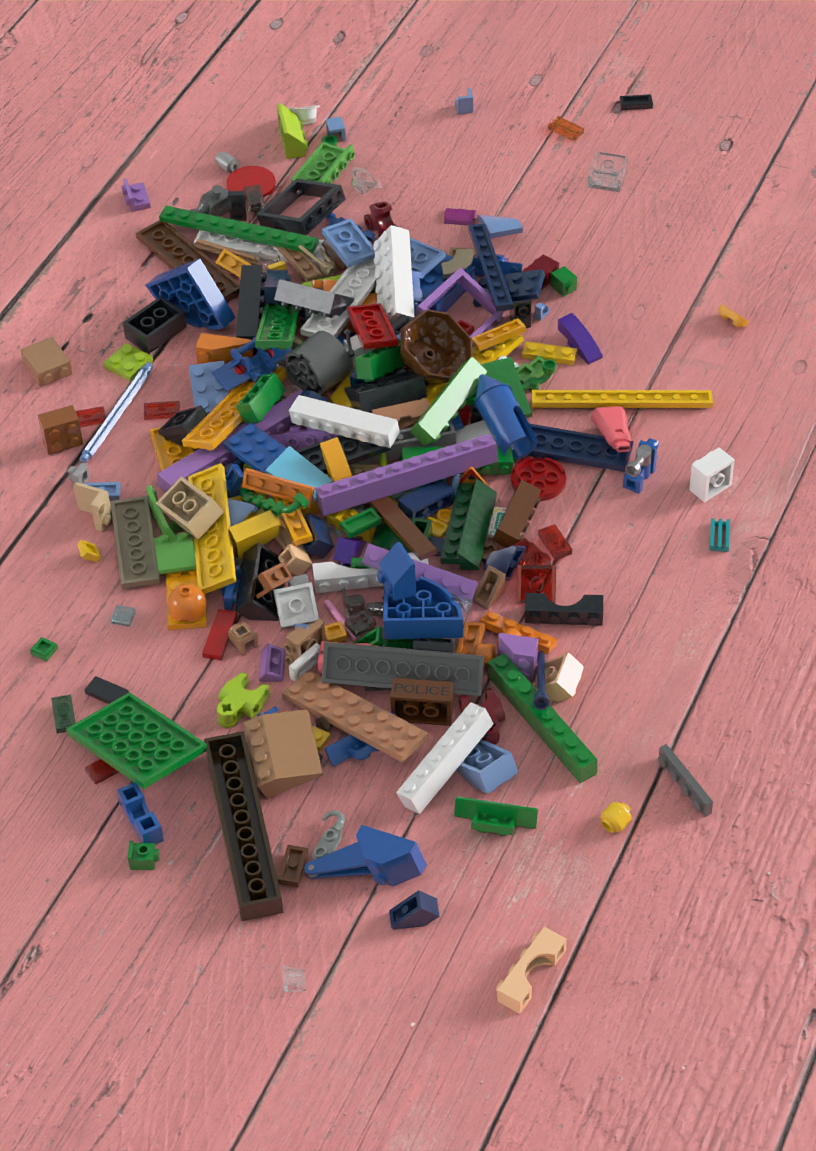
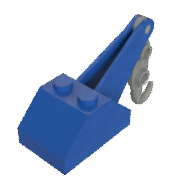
M332 810L327 812L322 819L325 821L330 816H336L337 821L334 826L324 832L312 853L313 860L304 866V870L310 879L372 874L375 882L378 884L396 886L420 876L427 864L415 841L361 825L356 834L358 842L335 851L341 841L345 817L342 812Z

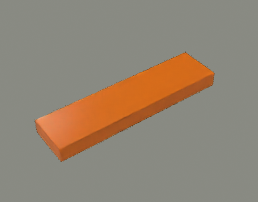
M249 468L244 469L243 488L294 502L293 497L297 493H301L309 501L307 506L310 507L312 505L315 487Z

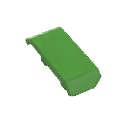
M148 485L146 490L149 509L161 535H177L175 532L180 531L182 527L173 520H171V524H167L162 510L155 504L158 501L157 491L153 486Z

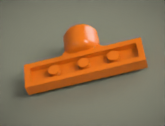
M488 611L479 622L484 623L486 629L497 634L504 633L537 638L538 651H543L545 654H549L557 646L558 639L538 632L531 627L521 625L514 620L502 617L495 612Z
M465 622L463 629L464 638H460L456 653L484 655V667L488 668V661L497 657V651L493 644L481 643L486 629L485 624Z

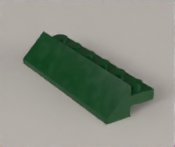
M477 478L475 483H459L440 556L441 564H460L461 570H480L497 498V492Z

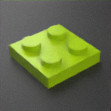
M125 343L103 364L104 368L131 382L147 362L152 364L154 361L153 356Z

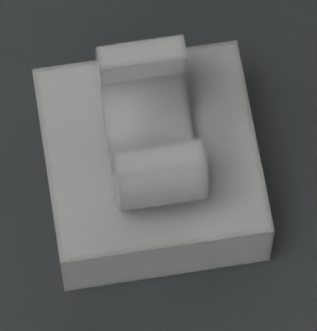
M81 463L78 468L71 466L67 471L71 473L69 479L74 484L76 482L86 483L90 478L88 465Z

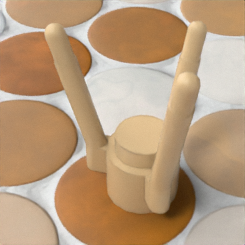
M302 245L299 246L304 253L319 264L318 268L323 278L334 275L336 264L322 248H319V251L327 261L319 260Z

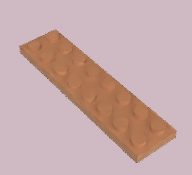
M309 670L282 692L283 699L304 710L307 709L309 713L400 762H404L429 739L428 732L334 683L321 682L322 677Z

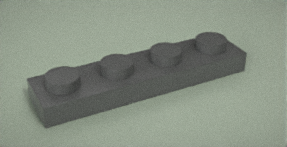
M667 744L659 748V764L663 768L665 767L671 779L679 784L683 794L691 799L697 811H700L704 817L712 814L713 801L669 746Z

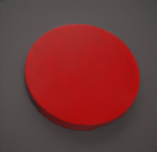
M260 166L238 168L227 178V190L244 191L245 202L260 201L263 197L272 194L276 188L274 174Z
M532 457L523 459L512 470L511 485L514 491L520 481L523 480L541 490L538 496L541 498L540 501L555 498L566 486L565 469L560 463L548 457L545 459Z

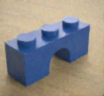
M132 783L118 789L119 804L140 842L155 843V845L163 842L162 826L155 814L149 812L139 786L136 783Z

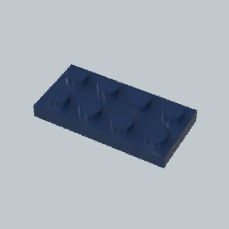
M543 269L503 275L512 302L539 299L545 276ZM479 278L478 284L489 293L485 278ZM474 298V306L482 307V305Z

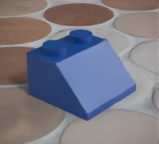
M397 542L380 561L379 572H377L379 583H383L386 593L390 594L394 601L416 595L415 563L400 542Z

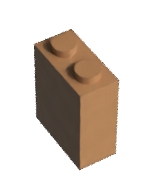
M53 337L21 349L23 363L40 387L72 375L70 361Z

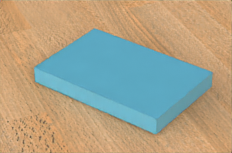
M290 446L265 470L266 474L315 488L332 483L331 478ZM314 490L313 502L316 500V492H315V490Z

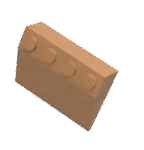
M307 709L263 714L244 722L257 787L267 799L323 776Z

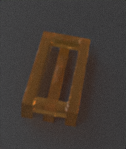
M559 116L552 123L550 122L548 127L549 130L573 141L584 133L583 127Z

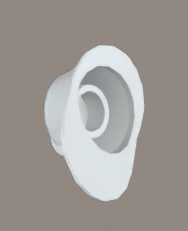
M320 105L287 108L295 112L298 120H301L302 124L306 125L316 122L317 107H320Z

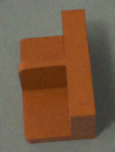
M284 562L257 576L264 590L257 594L256 598L263 597L293 579Z

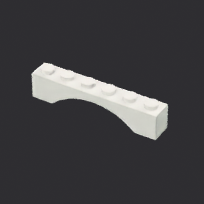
M408 553L411 559L420 561L414 553ZM428 558L420 561L429 565ZM334 562L312 564L316 593L384 586L383 583L378 581L377 572L379 571L372 568H348Z

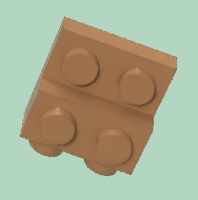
M318 618L314 623L309 624L306 629L298 626L294 631L289 632L284 644V648L287 651L285 660L289 665L315 643L321 645V641H326L324 621Z

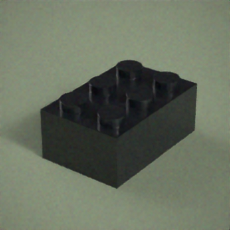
M162 296L123 322L125 338L148 354L187 327L185 311Z

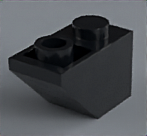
M531 299L513 302V310H510L511 321L519 318L526 328L531 327Z

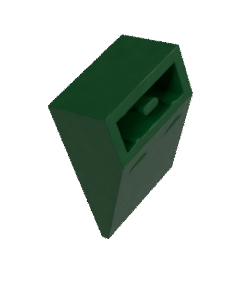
M415 517L409 518L430 541L432 537V520ZM386 523L377 526L371 542L372 545L390 551L397 542H400L407 553H413Z

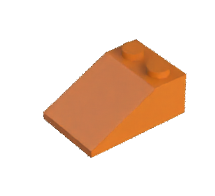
M201 333L195 347L197 364L224 361V364H227L234 360L230 353L232 349H238L252 340ZM251 349L241 356L250 359L254 356V351Z

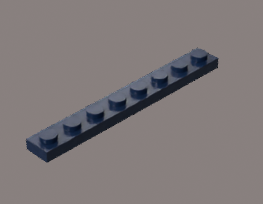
M485 223L468 225V231L495 310H513V302Z

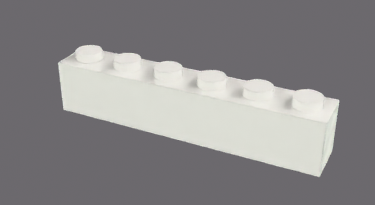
M298 395L289 409L292 423L357 439L362 442L373 443L378 446L391 448L400 433L396 419Z
M470 702L396 793L405 808L420 814L491 728L493 722L485 708Z

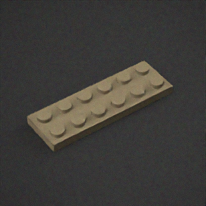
M142 496L110 501L122 589L160 584L148 497Z

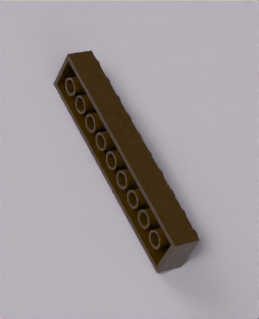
M242 731L205 738L204 742L207 744L206 757L241 921L283 913L282 897L245 733Z

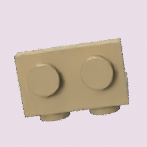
M76 482L73 487L78 509L92 513L95 529L103 532L112 519L108 491Z

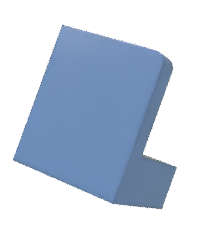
M471 88L467 89V96L458 97L455 100L457 114L473 113Z
M342 117L326 119L327 135L340 134L342 141L346 140Z

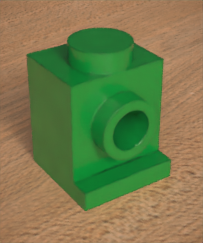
M129 841L128 863L130 870H155L156 861L160 860V850L156 849L155 843H134V841Z

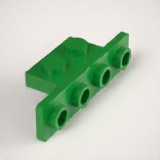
M457 796L455 799L454 816L472 819L471 829L478 832H493L501 836L513 835L515 826L535 829L537 826L538 809Z

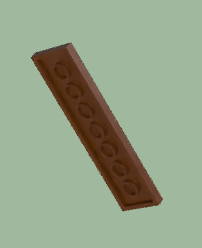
M159 220L136 233V238L170 268L174 269L200 258L226 301L239 294L240 283L196 248L195 245L169 223Z

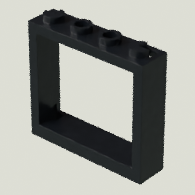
M295 179L256 215L260 226L307 235L344 202L346 198L341 185ZM301 195L321 198L300 218L280 215Z

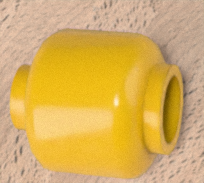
M611 802L601 813L602 826L610 833L622 832L632 820L631 809L624 802Z

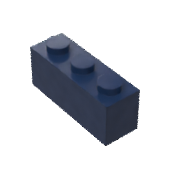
M267 270L264 284L265 303H281V301L274 300L279 279L292 282L291 275H288V270Z
M440 479L398 499V507L408 518L426 519L439 510L453 505L455 489Z

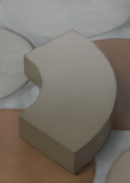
M473 249L456 250V255L453 259L441 263L443 279H448L460 267L463 270L470 267L473 261Z

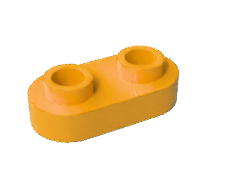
M723 304L718 308V311H720L719 315L726 320L728 318L732 319V324L738 328L746 327L749 322Z

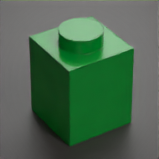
M563 266L551 272V286L564 297L577 290V276L567 267Z

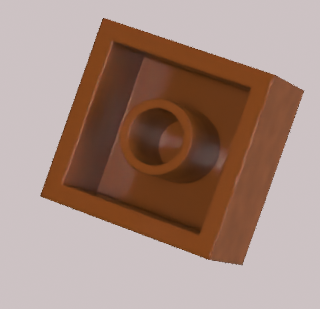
M73 405L38 415L42 440L48 455L83 445L80 422Z

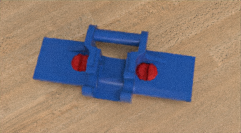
M254 337L249 343L238 349H232L230 353L234 360L214 370L212 374L224 390L228 392L250 379L255 383L262 375L273 373L277 369L276 364L286 359L284 356L293 349L279 350L278 348L262 350L256 348L258 350L257 355L250 359L242 357L243 353L255 347L256 337Z

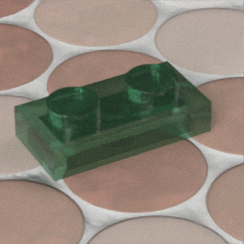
M71 694L51 698L57 734L67 732L66 729L76 723Z

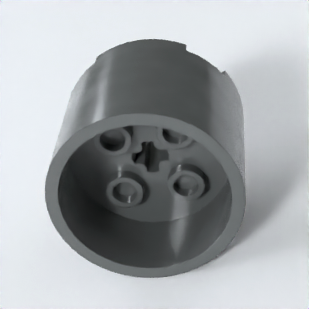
M326 331L316 332L284 356L286 358L284 369L294 387H300L303 391H313L319 395L324 394L347 377L352 369L350 357L344 346L336 337Z

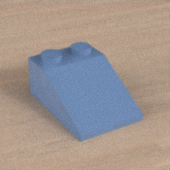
M482 739L456 769L475 789L486 794L493 792L498 786L509 781L518 773L510 751Z

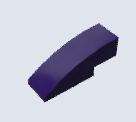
M573 313L558 319L557 330L568 339V346L577 348V354L588 365L603 358L596 342Z

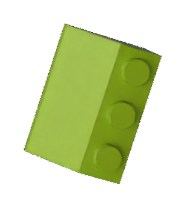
M278 103L279 132L286 159L305 157V150H308L307 140H305L302 121L298 120L295 112Z

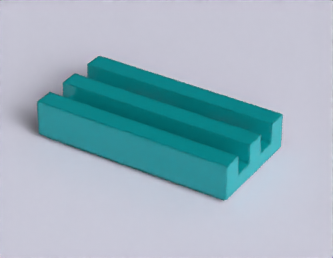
M711 518L710 550L729 552L730 519H726V522H724L722 519L715 521V518ZM715 526H718V546H714ZM722 527H726L725 547H722Z

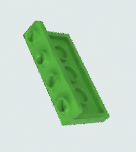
M322 142L293 176L291 183L295 179H303L332 184L338 179L339 174L346 169L348 163L354 159L353 145L349 144L346 149Z

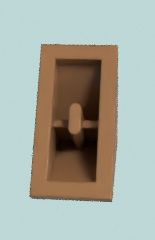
M488 565L472 600L489 609L505 593L506 574Z

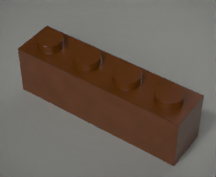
M523 480L520 481L492 541L505 548L515 546V544L520 545L524 537L521 533H525L530 524L527 520H531L535 513L533 507L537 508L541 500L538 497L541 492L539 488Z

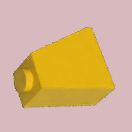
M271 510L229 527L230 534L232 535L233 551L237 558L243 559L245 551L257 543L265 545L279 535V526L281 524L278 517L273 516Z

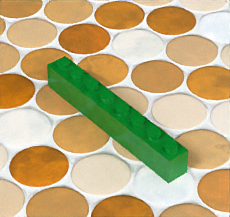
M504 653L488 661V678L578 782L582 783L597 775L598 759L550 705L545 710H538L534 707L533 697L537 690Z

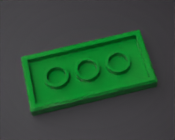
M512 357L480 364L487 370L485 375L512 388V393L525 417H532V412Z

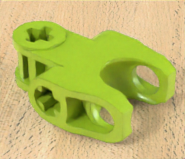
M244 672L229 680L218 695V699L221 701L217 705L219 725L224 728H231L244 715L254 718L270 695V686L262 684L255 690H246L245 688L248 686L249 680L248 674Z

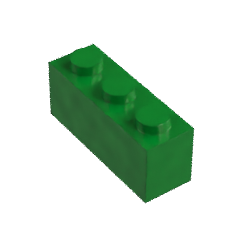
M277 374L262 375L236 405L246 424L261 422L265 414L272 409L275 402L279 401L281 395L286 391Z

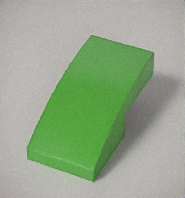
M538 355L531 363L522 364L517 369L520 381L526 383L531 377L539 378L543 376L542 363L545 360Z

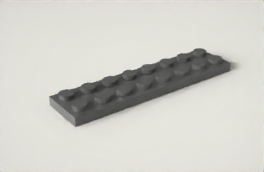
M324 642L321 682L392 688L393 678L424 679L453 682V694L481 696L484 655Z

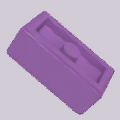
M269 643L265 645L261 651L259 681H283L285 649Z

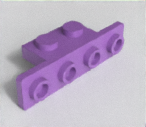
M300 425L290 427V430L284 434L269 436L284 447L288 448L290 446L296 451L337 436V434H331L310 427L301 428Z

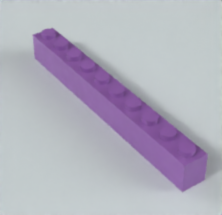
M302 390L273 405L272 409L263 417L264 419L254 425L268 435L283 434L290 429L292 425H290L289 409L298 395L302 393ZM244 422L236 427L216 449H198L157 474L159 488L166 493L181 476L188 481V476L220 463L226 467L236 460L235 455L225 449L223 443L248 424Z
M490 434L481 435L458 444L446 446L445 448L324 484L315 488L317 505L323 516L463 473L469 467L475 469L498 462L497 444Z

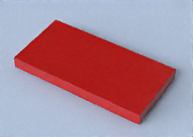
M381 303L347 307V314L363 349L398 346L399 340Z

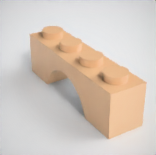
M280 516L278 519L281 526H279V535L275 539L282 546L283 552L278 556L280 563L284 562L290 573L298 576L302 575L312 562L303 544L294 546L284 521Z
M546 927L540 933L537 932L531 941L530 947L522 951L518 963L510 967L506 979L501 980L497 985V1001L520 1014L530 1001L532 995V986L527 981L526 976L532 969L538 966H555L566 951L567 939Z

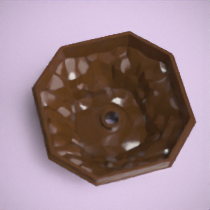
M424 310L400 330V355L402 362L410 368L411 372L424 376L427 383H448L461 365L472 357V338L449 313Z

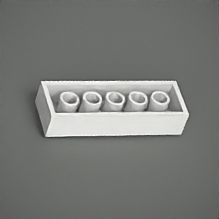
M391 225L374 242L373 249L375 250L374 264L376 267V304L381 303L392 324L404 314L410 322L414 318L409 230Z

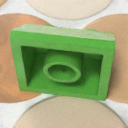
M181 532L173 536L161 535L158 538H154L159 574L196 569L194 544L190 533Z

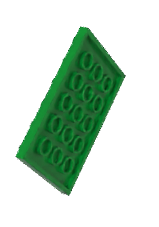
M130 692L66 729L69 737L143 789H146L206 752L207 747L205 742Z

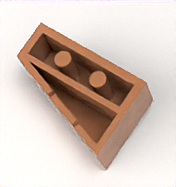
M426 398L374 409L372 412L376 415L396 419L399 430L412 428L430 404Z

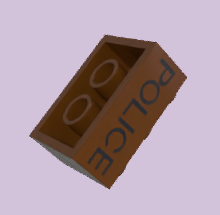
M393 678L390 695L391 712L409 723L451 726L454 708L453 682Z

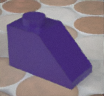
M338 537L333 560L339 561V565L349 567L352 558L360 557L366 541L353 537L350 539L349 537Z

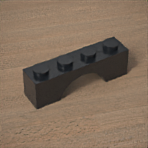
M526 593L525 623L603 625V595L584 594L579 602L569 606H561L551 602L545 593Z

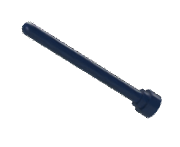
M540 651L537 659V693L533 697V705L538 710H545L549 707L550 699L548 694L545 693V653Z

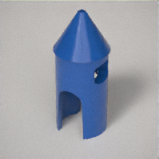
M479 375L475 408L482 416L500 452L504 456L511 446L515 460L527 456L536 448L538 439L514 397L512 388L487 375Z

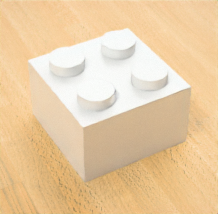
M719 447L714 451H710L700 460H696L691 466L689 490L705 503L732 485L735 459Z

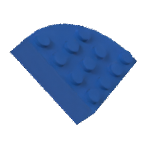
M445 254L446 257L423 277L424 279L420 282V288L423 293L421 298L425 300L447 280L443 279L441 263L453 259L452 256ZM470 265L464 271L475 280V266ZM457 283L429 310L446 313L466 290Z
M200 258L158 274L145 284L155 299L162 296L185 311L186 323L193 327H206L208 330H217L226 327L236 318Z
M421 576L416 578V595L394 601L391 595L386 593L384 587V639L464 638L463 616L460 605L455 602L454 596L440 584Z

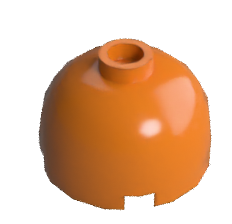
M179 585L172 590L168 597L169 614L176 621L188 620V623L194 622L204 616L206 612V597L202 590L195 585Z

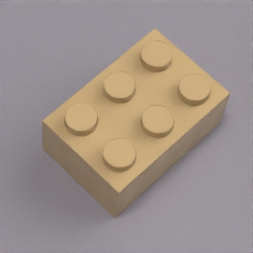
M182 476L155 503L167 517L196 539H199L224 513L211 497Z

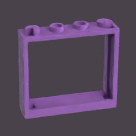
M461 267L420 303L414 311V316L416 317L422 311L429 310L458 283L492 314L470 336L471 338L493 329L494 324L498 325L504 319L502 315L505 312L495 310L490 294Z

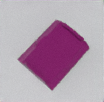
M446 208L444 224L474 225L476 210Z

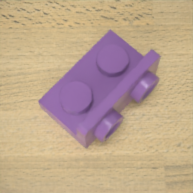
M127 178L123 179L122 192L123 195H126L125 202L126 205L130 206L131 212L151 208L144 182L129 185Z

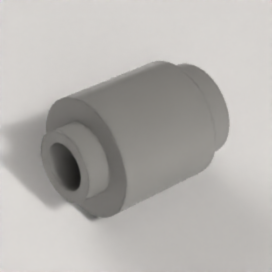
M219 152L216 155L215 162L217 166L226 172L232 173L238 169L239 161L227 152Z

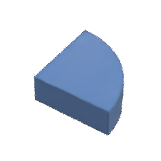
M538 303L535 306V319L540 321L549 313V307L543 303Z

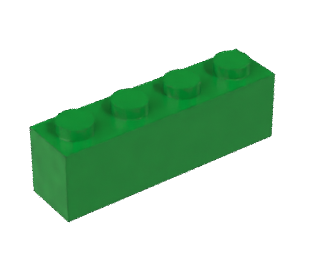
M398 342V346L376 348L356 357L357 379L373 382L375 378L384 377L386 373H393L395 369L403 368L404 363L400 355V342Z

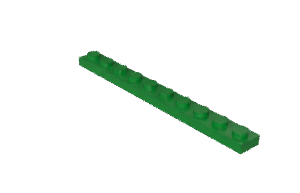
M165 206L159 215L161 222L303 252L299 248L302 245L313 254L319 244V239L316 237L171 206Z

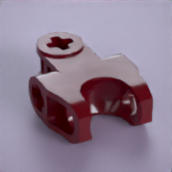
M386 201L370 205L371 214L364 215V223L367 229L377 231L379 238L391 225L398 227L394 224L390 215V211L393 210L392 205Z
M489 688L485 689V702L476 705L485 708L493 722V725L482 737V740L496 745L500 740L499 722L505 721L506 718L500 699ZM466 695L459 696V705L462 713L470 704Z

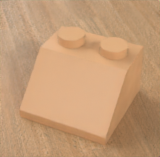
M565 653L545 661V693L548 694L549 699L552 701L560 702L570 699L576 693V687L581 679L584 667L570 653ZM536 674L535 679H534L533 684H532V685L535 687L536 690H537V674Z

